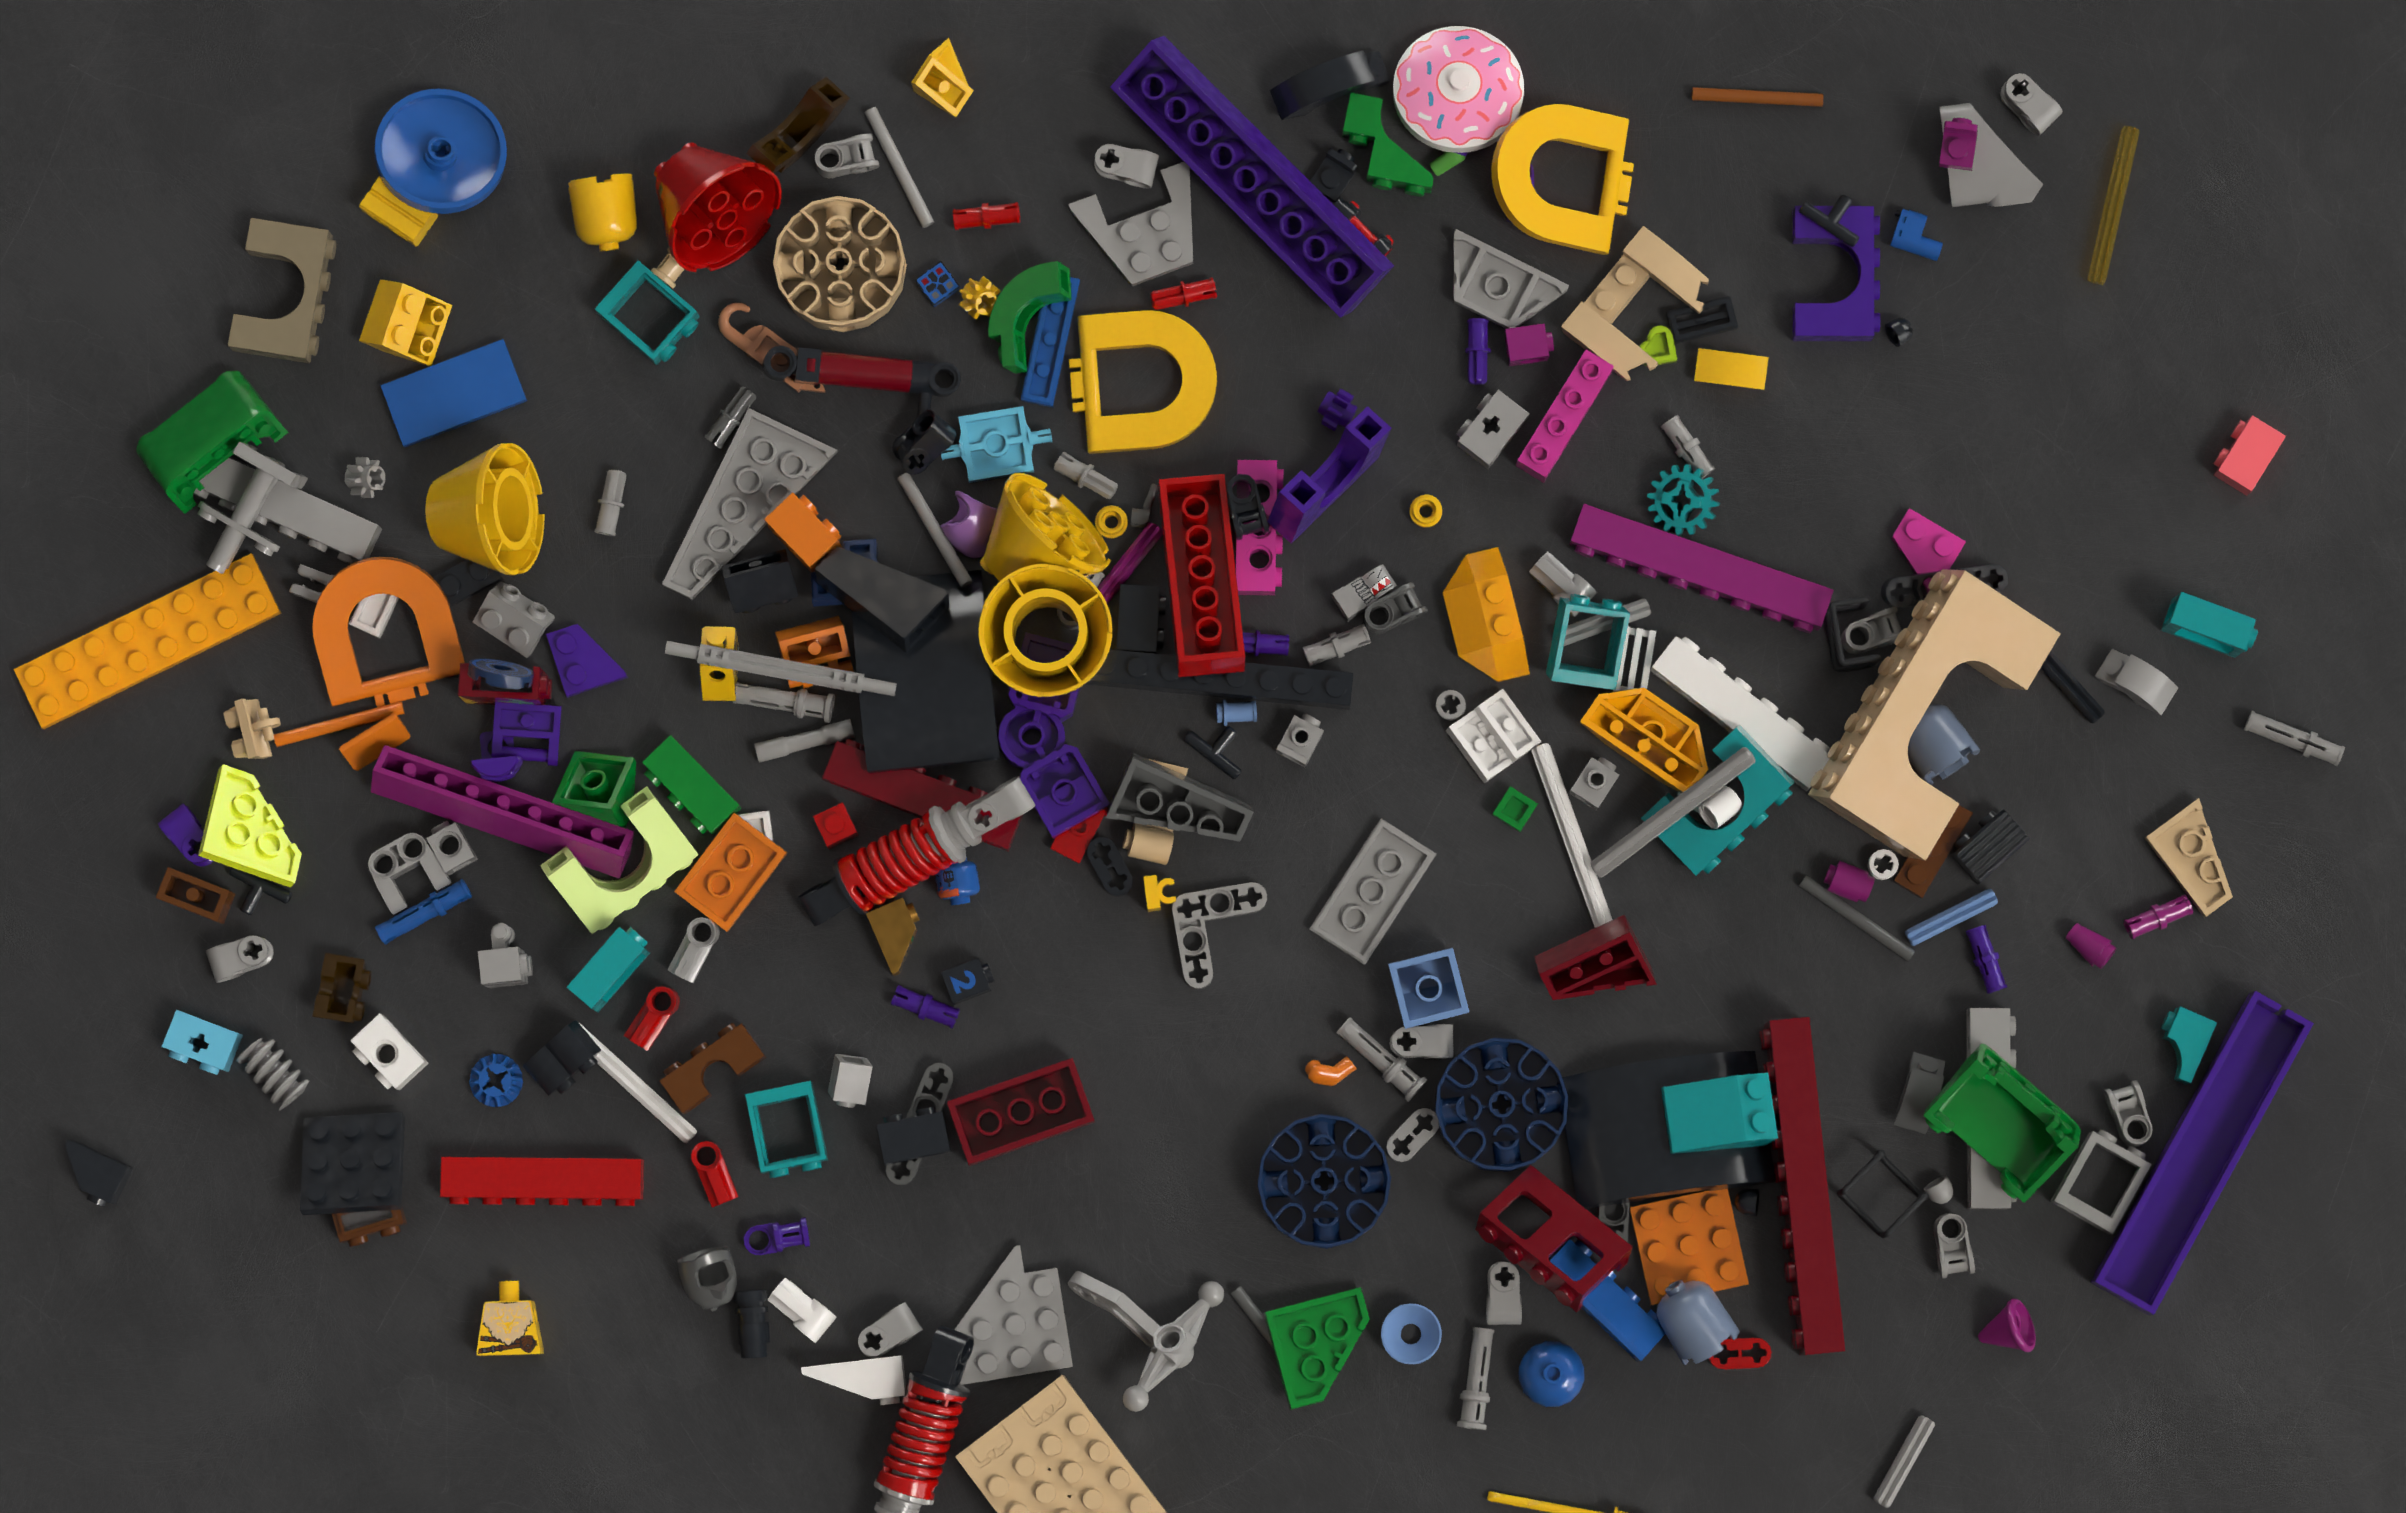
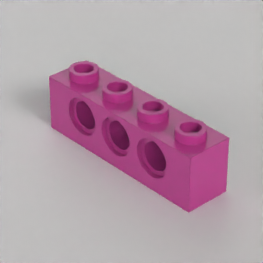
M1587 349L1585 350L1518 458L1516 467L1539 481L1545 482L1614 368L1613 365Z
M1238 460L1237 475H1249L1254 479L1257 488H1265L1270 494L1269 499L1261 503L1263 504L1268 521L1277 499V489H1283L1284 469H1277V460ZM1238 482L1237 498H1247L1251 494L1250 485L1245 482ZM1269 523L1270 533L1262 536L1252 533L1244 535L1242 540L1238 541L1236 538L1238 595H1275V587H1282V567H1276V554H1282L1283 536L1276 534V530ZM1261 552L1268 557L1269 562L1264 568H1255L1249 561L1250 557L1255 553Z

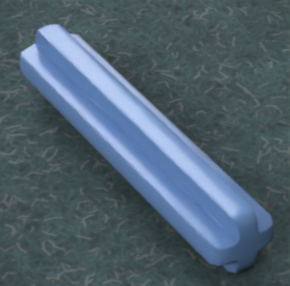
M1987 889L1905 931L1906 938L1912 946H1915L1997 905V897L1992 889Z

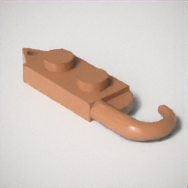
M732 303L722 309L718 318L720 332L726 339L761 366H763V359L767 352L775 346L788 347L796 355L797 349L766 326H754L743 335L730 325V315L737 310L749 312V306L743 303ZM775 355L771 358V366L775 371L784 372L788 369V360L784 356ZM794 375L783 381L798 393L801 390L825 393L823 384H820V388L816 389L815 385L794 383Z

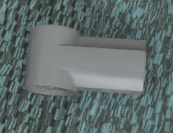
M1548 551L1529 571V574L1553 595V599L1558 605L1560 597L1570 599L1571 594H1579L1590 597L1591 600L1597 593L1585 579L1576 573H1571ZM1570 610V615L1572 617H1575L1579 613L1577 611Z
M704 917L692 920L687 927V933L668 971L694 983L712 946L719 939L720 930L718 925L711 919ZM701 923L708 924L712 932L711 937L705 942L699 941L695 936L696 927Z

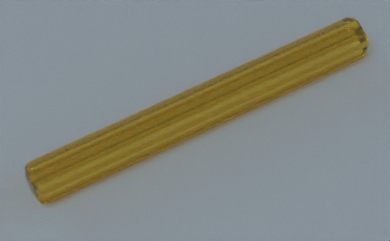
M2124 126L2121 129L2088 275V281L2093 284L2103 285L2107 279L2140 133L2139 129L2135 127Z

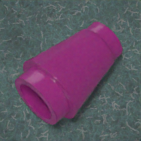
M2078 923L2073 926L2065 938L2092 967L2096 965L2100 969L2106 965L2117 949L2111 944L2112 940Z

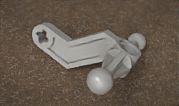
M1076 1271L1068 1281V1286L1078 1296L1112 1313L1146 1345L1151 1347V1352L1138 1385L1128 1387L1123 1394L1124 1406L1134 1412L1141 1411L1147 1406L1149 1402L1148 1392L1175 1369L1182 1368L1191 1362L1194 1356L1193 1347L1197 1343V1338L1209 1308L1218 1306L1224 1298V1289L1218 1282H1205L1198 1291L1199 1300L1173 1323L1159 1326L1124 1293L1085 1273Z

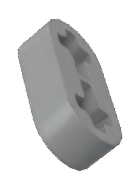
M1427 1108L1415 1111L1387 1141L1386 1149L1390 1158L1396 1162L1410 1160L1437 1132L1439 1123L1436 1113ZM1419 1115L1423 1118L1427 1115L1431 1116L1433 1120L1430 1122V1125L1433 1129L1431 1131L1423 1129L1416 1136L1412 1132L1418 1126L1416 1117ZM1410 1135L1413 1140L1407 1146L1410 1151L1409 1154L1400 1153L1398 1156L1395 1155L1393 1152L1395 1149L1393 1141L1395 1139L1403 1141Z

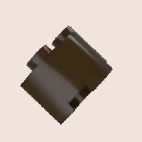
M325 953L320 989L316 996L312 1017L347 1023L362 1022L365 1012V1002H361L363 990L369 989L372 974L371 970H365V959Z

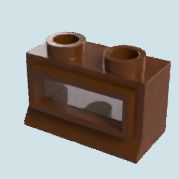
M401 1207V1210L332 1214L340 1243L348 1242L349 1247L369 1242L367 1236L380 1232L381 1237L401 1232L399 1226L407 1224L403 1207Z

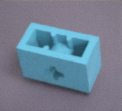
M176 1010L162 1047L170 1050L168 1057L187 1063L189 1058L201 1062L200 1069L218 1075L220 1069L229 1072L243 1035ZM204 1037V1041L209 1043L207 1050L200 1049L198 1052L199 1047L194 1045L196 1039L202 1040Z

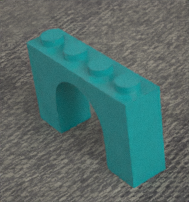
M1741 725L1737 726L1712 750L1723 762L1743 747L1748 748L1755 757V763L1737 776L1743 786L1745 797L1743 809L1738 818L1728 825L1713 829L1710 826L1699 823L1688 813L1658 835L1695 876L1702 870L1706 874L1711 872L1721 862L1717 856L1726 847L1732 852L1745 839L1741 833L1749 825L1756 829L1769 816L1765 810L1772 803L1779 807L1793 794L1789 787L1795 782ZM1667 793L1641 819L1646 821L1674 800V798Z

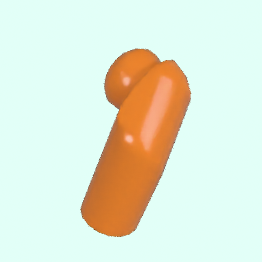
M1346 1056L1334 1066L1320 1064L1319 1060H1311L1307 1063L1305 1072L1308 1075V1079L1315 1084L1334 1086L1357 1068Z

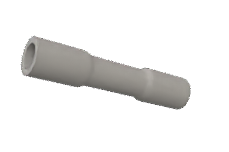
M851 719L824 725L812 731L788 737H778L755 743L754 745L760 763L819 745H830L837 741L853 739L855 734Z

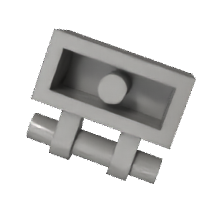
M504 923L494 925L491 930L492 949L478 951L481 984L487 988L528 984V976H533L531 956H527L525 951L519 947H510V944L515 939V932Z

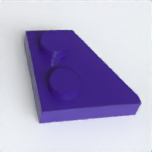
M578 624L546 634L567 698L628 678L626 672Z

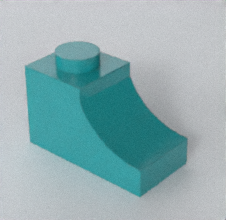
M2181 1006L2175 1008L2174 1012L2168 1011L2161 1029L2166 1031L2162 1039L2170 1042L2176 1054L2177 1070L2174 1080L2188 1085L2191 1084L2217 1022Z

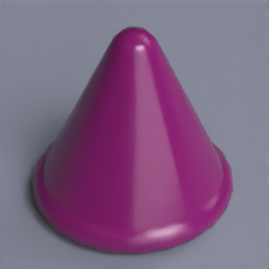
M2016 1298L2010 1299L2007 1305L1979 1332L1978 1340L1985 1344L2031 1352L2036 1344V1334L2033 1321L2025 1305Z

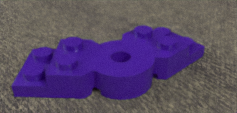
M1026 632L1020 652L1032 661L1051 663L1064 658L1075 645ZM1010 687L1008 696L1014 709L1005 715L1000 724V748L1006 760L1014 767L1022 770L1020 779L1035 803L1034 809L1039 814L1051 837L1055 838L1110 805L1078 748L1065 744V731L1062 722L1073 716L1080 688L1060 696L1037 697L1023 694ZM1031 729L1037 730L1041 734V740L1035 745L1026 744L1022 739L1026 731Z

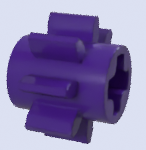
M1341 388L1337 395L1329 391L1317 411L1324 416L1321 424L1334 431L1338 424L1345 428L1351 422L1358 408L1351 403L1354 396Z

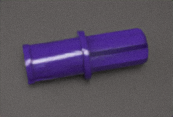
M1471 318L1467 320L1468 348H1465V353L1468 354V382L1474 385H1482L1487 382V354L1491 353V349L1488 348L1489 320L1484 318Z
M1256 630L1255 633H1243L1245 652L1254 653V656L1257 657L1259 653L1288 656L1289 635L1260 634V630Z

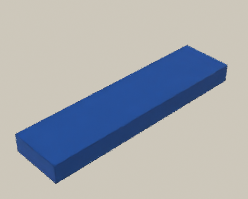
M1070 277L1072 300L1049 304L1040 309L1021 395V401L1053 408L1080 285V279Z

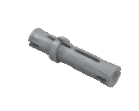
M2255 711L2250 712L2244 727L2245 731L2253 732L2274 742L2301 751L2302 756L2309 758L2311 755L2335 766H2338L2345 750L2344 746H2339L2319 738L2316 732L2311 731L2309 734L2255 713ZM2265 726H2266V727H2269V728H2271V729L2277 730V731H2279V732H2282V733H2284V734H2287V735L2291 736V738H2290V737H2287V736H2285V735H2282V734H2280V733H2277V732H2275V731H2272V730H2270V729H2267V728H2265ZM2298 739H2300V740H2302V741H2305L2306 743H2309V744H2305V743H2303V742H2300V741H2298ZM2311 745H2315V746H2317V747H2320V748L2324 749V751L2321 750V749H2318V748H2316V747H2314V746H2311Z

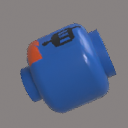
M967 856L964 862L952 864L949 868L940 870L935 875L938 897L943 900L950 899L951 906L971 903L970 896L976 895L980 891L977 866L974 862L967 861Z

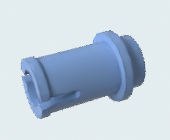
M1223 700L1222 703H1216L1217 723H1223L1224 726H1227V722H1257L1256 701L1227 703L1226 700Z

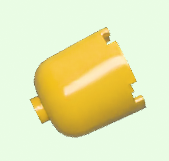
M612 174L611 179L597 183L596 176L576 179L568 183L577 236L584 243L599 245L600 251H611L619 249L620 242L629 240L634 235L637 229V216L632 174Z

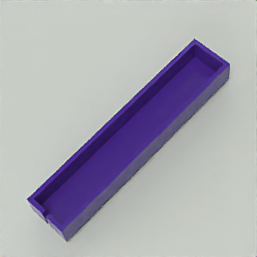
M2257 991L2250 992L2090 1281L2091 1284L2147 1315H2154L2314 1024L2289 1009L2282 1010L2279 1016L2274 1013L2278 1012L2282 1005Z

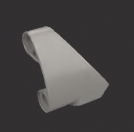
M1971 103L1941 106L1940 117L1943 135L1945 121H1952L1953 118H1966L1971 120L1972 124L1978 125L1972 171L1948 168L1952 207L1987 203L1988 206L1998 207L2032 202L2043 186V183L2003 143L1975 110L1974 106Z

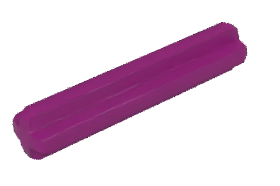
M1150 522L1147 524L1097 587L1107 604L1120 589V584L1126 582L1163 535L1162 529L1155 523Z

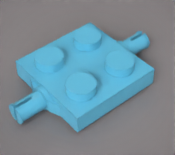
M1023 406L958 417L961 430L959 444L951 445L941 453L942 460L962 457L967 467L969 483L1008 477L1014 473L1034 472L1031 456L1033 445L1052 442L1051 430L1049 428L1031 432L1025 420Z

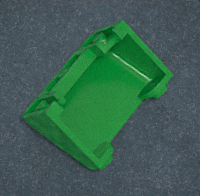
M226 371L213 384L156 429L143 435L138 442L136 452L166 495L186 514L197 505L193 498L196 488L199 491L205 488L200 480L232 456L239 442L247 444L252 440L258 446L262 443L259 438L271 437L276 443L288 431L241 372Z
M1980 1044L1925 1109L1923 1115L1926 1118L1927 1125L1937 1133L1942 1131L1950 1133L1953 1131L2001 1173L2000 1178L2003 1182L2001 1188L2013 1199L2018 1197L2023 1203L2078 1148L2081 1129L2067 1113L1985 1044Z

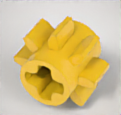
M984 276L980 282L970 278L969 283L959 290L963 298L959 306L968 311V314L974 319H977L980 314L990 317L997 300L996 295L1001 291L995 285H991V281Z

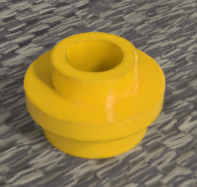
M1420 495L1410 505V517L1420 527H1432L1441 519L1442 505L1432 495ZM1423 506L1430 507L1432 509L1431 516L1423 517L1419 512L1420 508Z
M1117 506L1103 507L1095 518L1096 529L1105 538L1114 539L1120 537L1128 526L1127 515ZM1115 517L1118 520L1117 526L1108 528L1105 525L1106 519Z

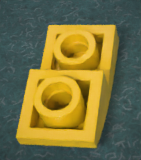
M1698 348L1694 381L1764 390L1769 357Z

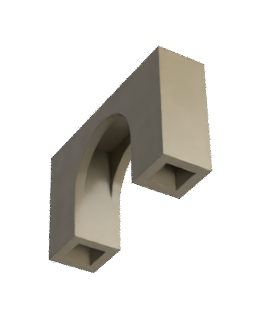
M256 218L250 219L245 250L250 256L286 261L298 267L304 279V294L297 308L282 318L263 319L233 314L228 347L232 351L310 364L311 356H316L319 348V336H315L317 323L322 324L325 314V304H321L323 291L328 292L331 273L327 272L329 259L333 260L336 253V240H332L333 235L329 230Z

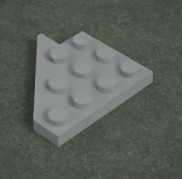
M1020 1245L1014 1246L955 1328L956 1331L974 1338L973 1351L967 1361L960 1382L961 1385L1073 1367L1058 1268L1025 1273Z

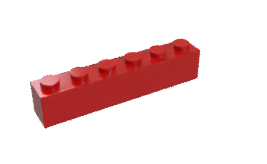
M441 1157L440 1197L449 1198V1204L469 1205V1198H482V1205H502V1199H515V1205H535V1199H549V1205L568 1206L569 1199H582V1206H602V1200H615V1206H635V1200H643V1159Z

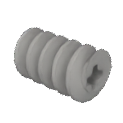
M260 1038L243 1051L236 1061L239 1064L248 1062L245 1067L246 1073L257 1072L253 1080L256 1084L266 1081L262 1091L265 1094L274 1092L270 1101L273 1104L283 1102L279 1108L280 1111L298 1098L310 1081L306 1079L297 1082L296 1079L301 1071L299 1069L292 1072L288 1071L293 1061L289 1059L280 1062L279 1059L284 1051L282 1049L275 1052L271 1051L275 1040L271 1039L263 1042V1038Z

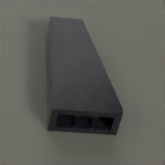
M838 546L830 554L828 553L823 556L816 564L817 584L904 652H907L950 607L949 593L943 588Z

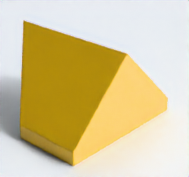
M949 38L929 54L911 82L913 92L954 117H957L974 91L966 81Z

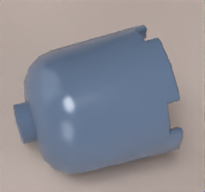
M1943 704L1929 705L1908 744V759L1916 774L1930 785H1933L1932 778L1940 775L1943 780L1969 762L1966 756L1970 752L1973 755H1977L1980 752L1979 747L1954 713Z
M1678 1280L1665 1289L1667 1294L1659 1302L1656 1315L1683 1365H1686L1689 1362L1688 1359L1691 1358L1695 1364L1709 1359L1724 1349L1721 1343L1729 1336L1733 1340L1737 1338L1740 1332L1707 1283L1702 1281L1684 1283L1682 1280Z

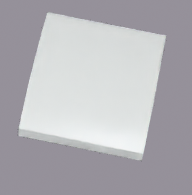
M1504 689L1491 696L1446 729L1448 735L1483 783L1489 781L1541 743L1539 737Z

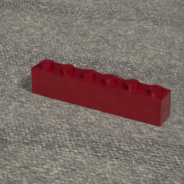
M846 739L845 744L839 741L836 742L822 777L826 782L919 818H923V814L933 806L941 807L947 812L957 802H961L966 806L988 794L972 786H969L968 791L955 787L957 781L939 774L937 779L925 775V768L868 773L865 751H863L864 745L850 739ZM981 810L980 812L982 816L989 815L991 817L992 815L990 811L984 812ZM1023 815L1009 820L981 835L982 842L1009 852Z

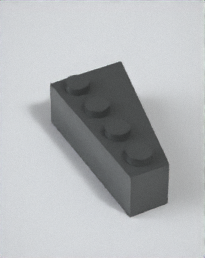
M1133 752L1110 798V805L1105 809V817L1108 819L1160 826L1171 830L1194 832L1199 835L1239 842L1254 813L1252 805Z

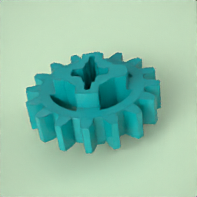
M1685 464L1683 472H1681L1678 465H1673L1671 475L1663 470L1660 472L1663 480L1661 482L1652 481L1651 484L1657 490L1656 493L1647 494L1648 498L1655 500V504L1649 506L1648 510H1657L1658 515L1653 521L1655 523L1665 521L1664 531L1667 532L1672 527H1676V535L1680 536L1684 528H1687L1688 533L1692 535L1696 532L1695 525H1698L1701 529L1707 528L1705 518L1715 519L1716 515L1710 510L1711 507L1720 506V502L1712 499V495L1717 494L1719 489H1710L1709 484L1714 479L1712 477L1703 479L1704 469L1698 468L1692 473L1691 464ZM1679 478L1675 489L1664 491L1670 482ZM1693 480L1702 488L1704 496L1699 495L1693 488ZM1684 491H1686L1685 496L1691 498V502L1682 508L1681 502H1677L1676 497L1683 495ZM1663 504H1668L1674 512L1673 518L1667 514ZM1696 508L1703 509L1695 519L1688 522L1690 512Z

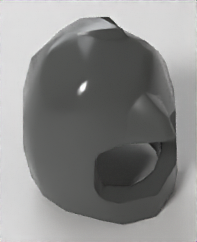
M728 1246L706 1248L677 1260L683 1289L693 1303L701 1306L703 1309L716 1311L718 1307L732 1300L737 1286V1276Z

